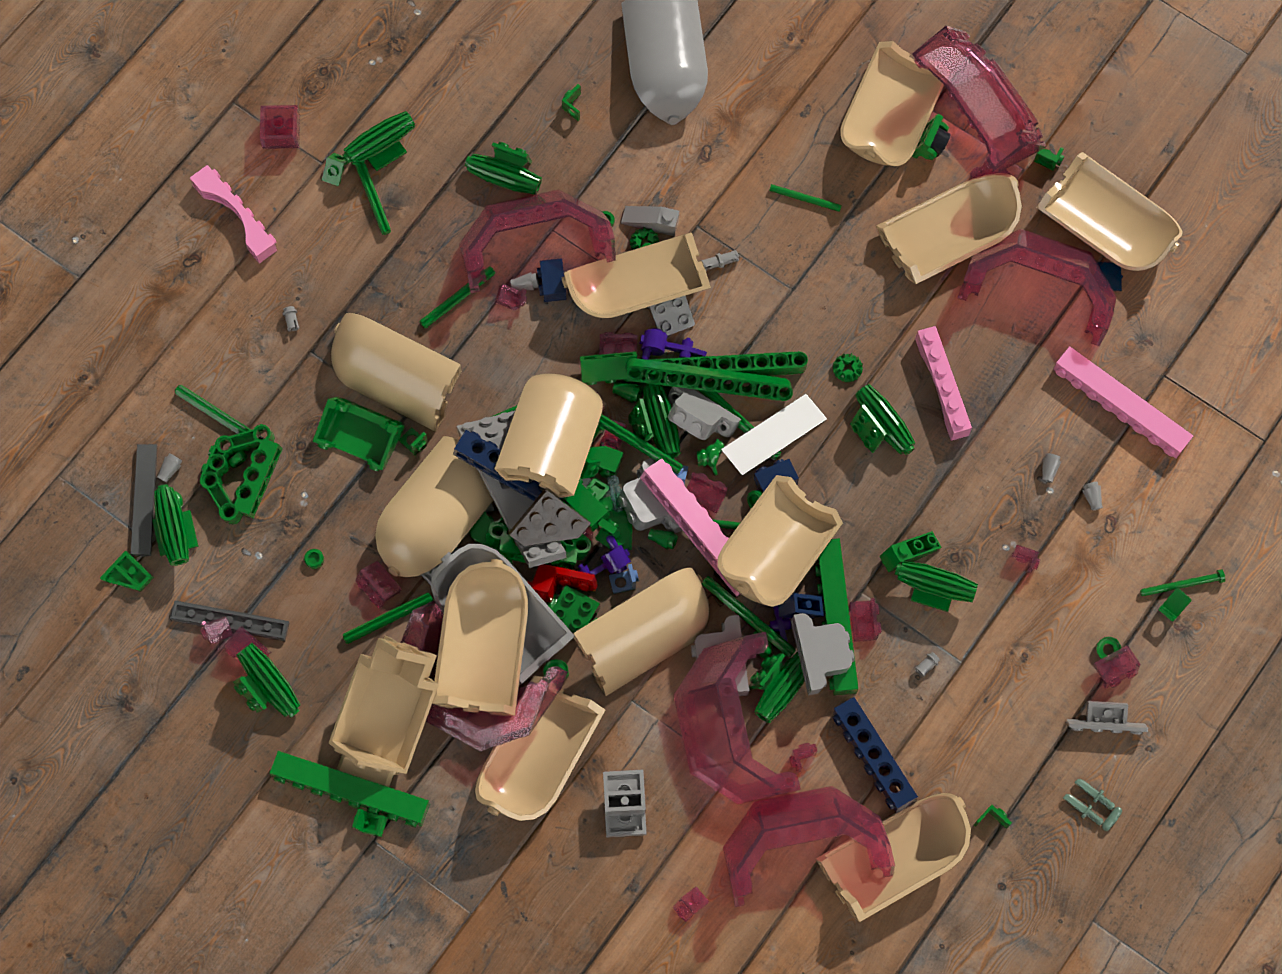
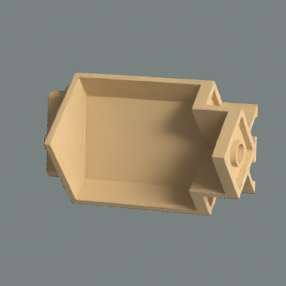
M386 635L384 639L378 638L372 656L360 654L329 740V744L335 748L334 751L342 754L337 767L339 771L387 787L390 786L393 775H398V772L407 774L439 686L438 683L429 678L437 655L419 651L417 647L404 642H396Z

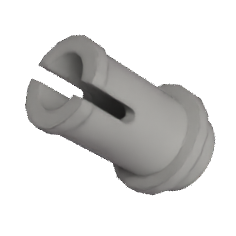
M293 306L284 308L282 314L286 319L287 330L289 332L298 330L297 310Z
M933 652L927 654V657L915 667V670L922 677L934 666L939 665L940 659Z

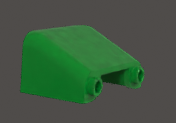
M334 397L327 400L313 442L317 443L319 448L328 450V448L335 447L366 460L367 464L370 465V469L380 472V470L385 469L403 433L405 424L347 399Z

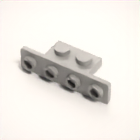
M1087 701L1086 720H1066L1068 727L1074 731H1083L1084 728L1091 729L1093 732H1103V730H1111L1112 733L1130 731L1132 734L1148 732V727L1144 723L1127 722V703Z

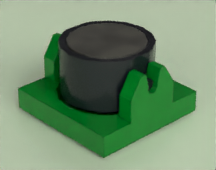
M936 114L927 122L912 157L917 159L919 156L933 161L934 158L941 155L951 136L947 132L949 126L942 122L944 116Z

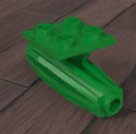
M406 111L389 117L360 134L344 148L342 155L348 164L351 162L353 165L368 160L377 172L407 153L400 140L415 128V123Z
M493 142L492 147L494 148L495 157L472 154V156L467 157L465 162L467 171L486 182L515 192L537 195L540 189L542 177L524 168L527 163L531 164L532 160L523 149L516 147L514 150L509 148V145L499 142L496 144Z
M647 383L645 388H643L644 400L639 399L628 416L629 424L633 428L634 435L646 442L653 438L657 449L674 459L681 452L677 425L667 417L672 408L671 403L662 385Z
M870 384L862 387L855 394L861 407L850 422L852 430L858 434L865 447L871 453L877 450L884 439L900 455L910 454L915 449V441L905 422L887 399Z
M160 485L154 491L156 519H152L160 556L166 555L171 566L186 564L189 562V549L199 547L190 510L182 512L172 487Z
M902 561V564H897L894 574L898 576L897 580L914 588L911 597L912 602L945 612L949 611L951 600L973 603L978 587L977 583L957 573L921 563Z
M250 643L236 654L247 676H241L234 680V689L240 696L244 695L247 699L246 704L252 711L255 710L258 713L267 708L265 706L267 701L284 717L289 715L291 718L300 711L298 707L301 704L290 684L270 658L258 647Z
M798 651L784 665L782 663L785 657L783 653L773 655L770 658L767 657L762 662V669L759 673H754L750 678V690L756 688L764 690L754 713L766 723H771L788 706L805 682Z

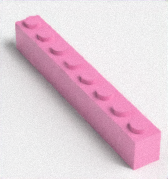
M1070 346L1056 362L1053 370L1056 371L1058 376L1066 378L1073 387L1084 391L1091 400L1099 402L1106 411L1113 412L1120 421L1128 423L1135 432L1146 436L1150 443L1161 447L1168 456L1177 459L1192 439V434Z
M660 459L644 470L640 477L641 480L735 596H739L740 593L727 582L718 569V556L729 538L722 533L719 525L709 517L707 510L696 501L694 494L687 490L683 481L673 473L671 466L665 463L663 459Z

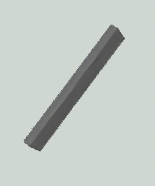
M137 444L131 541L132 556H151L152 519H154L157 444Z
M174 601L170 620L280 641H286L290 624L289 621L181 601Z

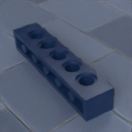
M465 430L454 448V456L533 501L537 499L542 493L539 486L540 482L535 480L530 483L520 480L506 481L495 470L496 463H492L489 460L491 457L499 458L501 450L497 448L498 446L491 441L481 439V436L474 431L469 432ZM478 447L482 452L475 453L472 449Z
M855 697L835 707L832 716L835 724L841 726L844 730V738L854 746L853 751L856 757L863 760L866 773L869 776L872 775L875 779V787L880 793L883 792L885 795V802L889 809H894L895 813H898L917 802V794ZM854 719L858 724L850 726L847 721ZM865 736L868 741L862 743L858 740V737ZM875 752L879 757L871 759L868 754ZM886 769L888 770L889 775L882 776L880 775L879 770ZM897 786L900 789V791L898 793H893L890 791L889 787Z

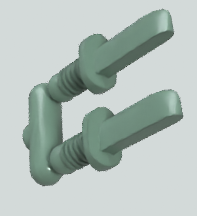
M1077 779L1074 783L1094 798L1093 802L1096 803L1099 800L1105 807L1107 806L1108 809L1113 811L1103 823V819L1091 811L1093 808L1091 805L1085 806L1070 794H1066L1063 799L1082 813L1081 817L1085 818L1087 816L1093 822H1096L1097 825H1102L1104 831H1109L1122 814V809L1115 807L1111 800L1105 798L1102 795L1104 793L1102 789L1099 792L1086 781Z

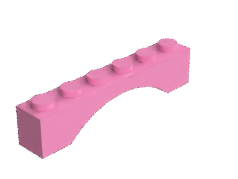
M208 165L190 177L193 187L204 199L213 200L225 205L240 218L245 227L247 249L260 264L277 251L275 238L271 234L267 235L264 231L265 227L260 221L256 222L254 220L252 211L248 207L245 209L242 206L243 202L237 194L234 196L231 193V187L227 182L223 183L220 180L221 176L215 169L212 170Z
M933 326L919 330L915 340L920 355L925 361L935 383L950 439L952 441L969 436L972 426L937 328Z

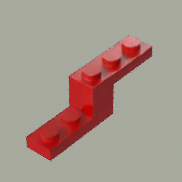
M547 564L539 565L533 581H527L543 601L548 603L552 602L558 584L564 587L567 585L579 588L583 591L595 592L597 588L595 574Z

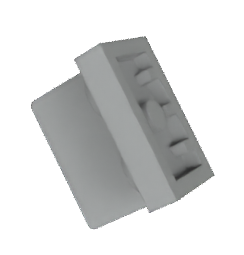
M686 296L647 307L651 310L657 329L662 330L668 336L695 325Z

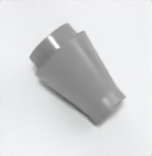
M530 272L511 279L512 290H535V288H539L537 274Z
M169 453L167 457L165 456L157 477L167 483L181 467L182 460Z
M1050 453L1045 454L1042 466V481L1053 483V479L1061 464L1060 456Z
M1098 481L1083 485L1084 490L1082 492L1091 510L1102 509L1101 485H1098Z

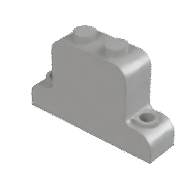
M672 387L667 396L670 403L673 404L667 416L668 419L701 440H706L714 432L725 437H731L741 420L694 389Z
M649 458L637 470L638 479L630 481L623 486L618 494V503L624 508L629 523L637 530L642 531L662 523L668 531L680 532L682 529L640 478L644 470L655 463L652 458Z
M796 614L792 617L791 624L809 696L818 694L823 687H826L827 676L846 673L852 662H854V653L849 649L850 636L848 631L845 632L843 625L835 623L815 627L808 615Z
M739 615L727 617L725 622L721 623L722 632L701 634L697 636L695 645H691L692 657H696L697 663L693 664L694 675L698 676L699 681L705 685L728 682L730 691L736 696H747L749 694V685Z

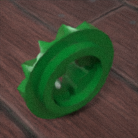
M645 227L639 230L636 229L630 238L632 250L641 248V239H645L647 236L649 243L643 244L642 247L658 243V234L652 228L650 230Z
M843 353L841 356H837L833 363L835 376L843 382L857 380L863 371V363H861L859 357L854 356L852 353ZM853 363L852 366H851V369H852V370L847 369V370L843 371L844 368H845V365H844V364L849 365V364Z

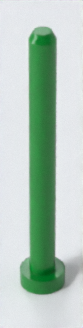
M1219 569L1215 574L1144 588L1140 590V595L1148 596L1172 591L1176 588L1181 589L1214 581L1224 583L1226 581L1223 569Z

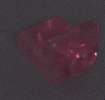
M1016 545L1012 557L1021 563H1030L1027 573L1031 574L1033 569L1037 570L1040 559L1037 558L1038 551Z
M226 616L209 623L205 621L201 623L203 628L200 631L203 639H208L211 644L233 636Z

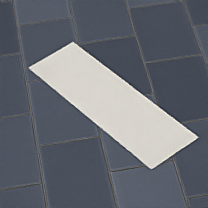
M805 394L721 450L738 471L744 475L827 418L808 395Z

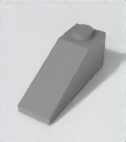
M625 206L621 224L641 229L643 227L649 230L652 228L654 232L675 237L680 211L665 207Z

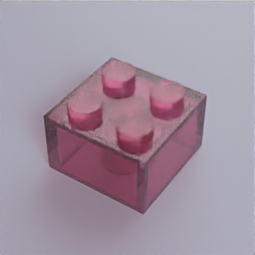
M261 106L260 142L262 148H299L300 113L298 106Z

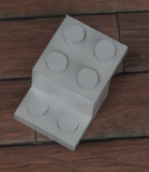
M643 770L603 772L606 838L646 835Z

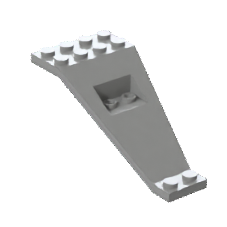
M515 411L501 413L493 417H485L473 422H466L457 426V432L461 438L465 430L469 432L474 431L481 436V439L495 443L498 446L497 448L502 450ZM478 447L472 449L475 453L482 452ZM491 457L489 460L492 463H497L498 458ZM477 469L510 531L534 501ZM514 539L529 568L566 558V551L560 541L523 546Z

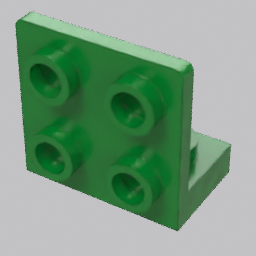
M565 585L552 611L574 634L579 629L588 625L594 614H598L600 603Z

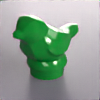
M716 439L714 444L707 446L706 449L697 451L698 466H709L715 476L718 475L716 465L723 452L721 450L724 448L723 442Z

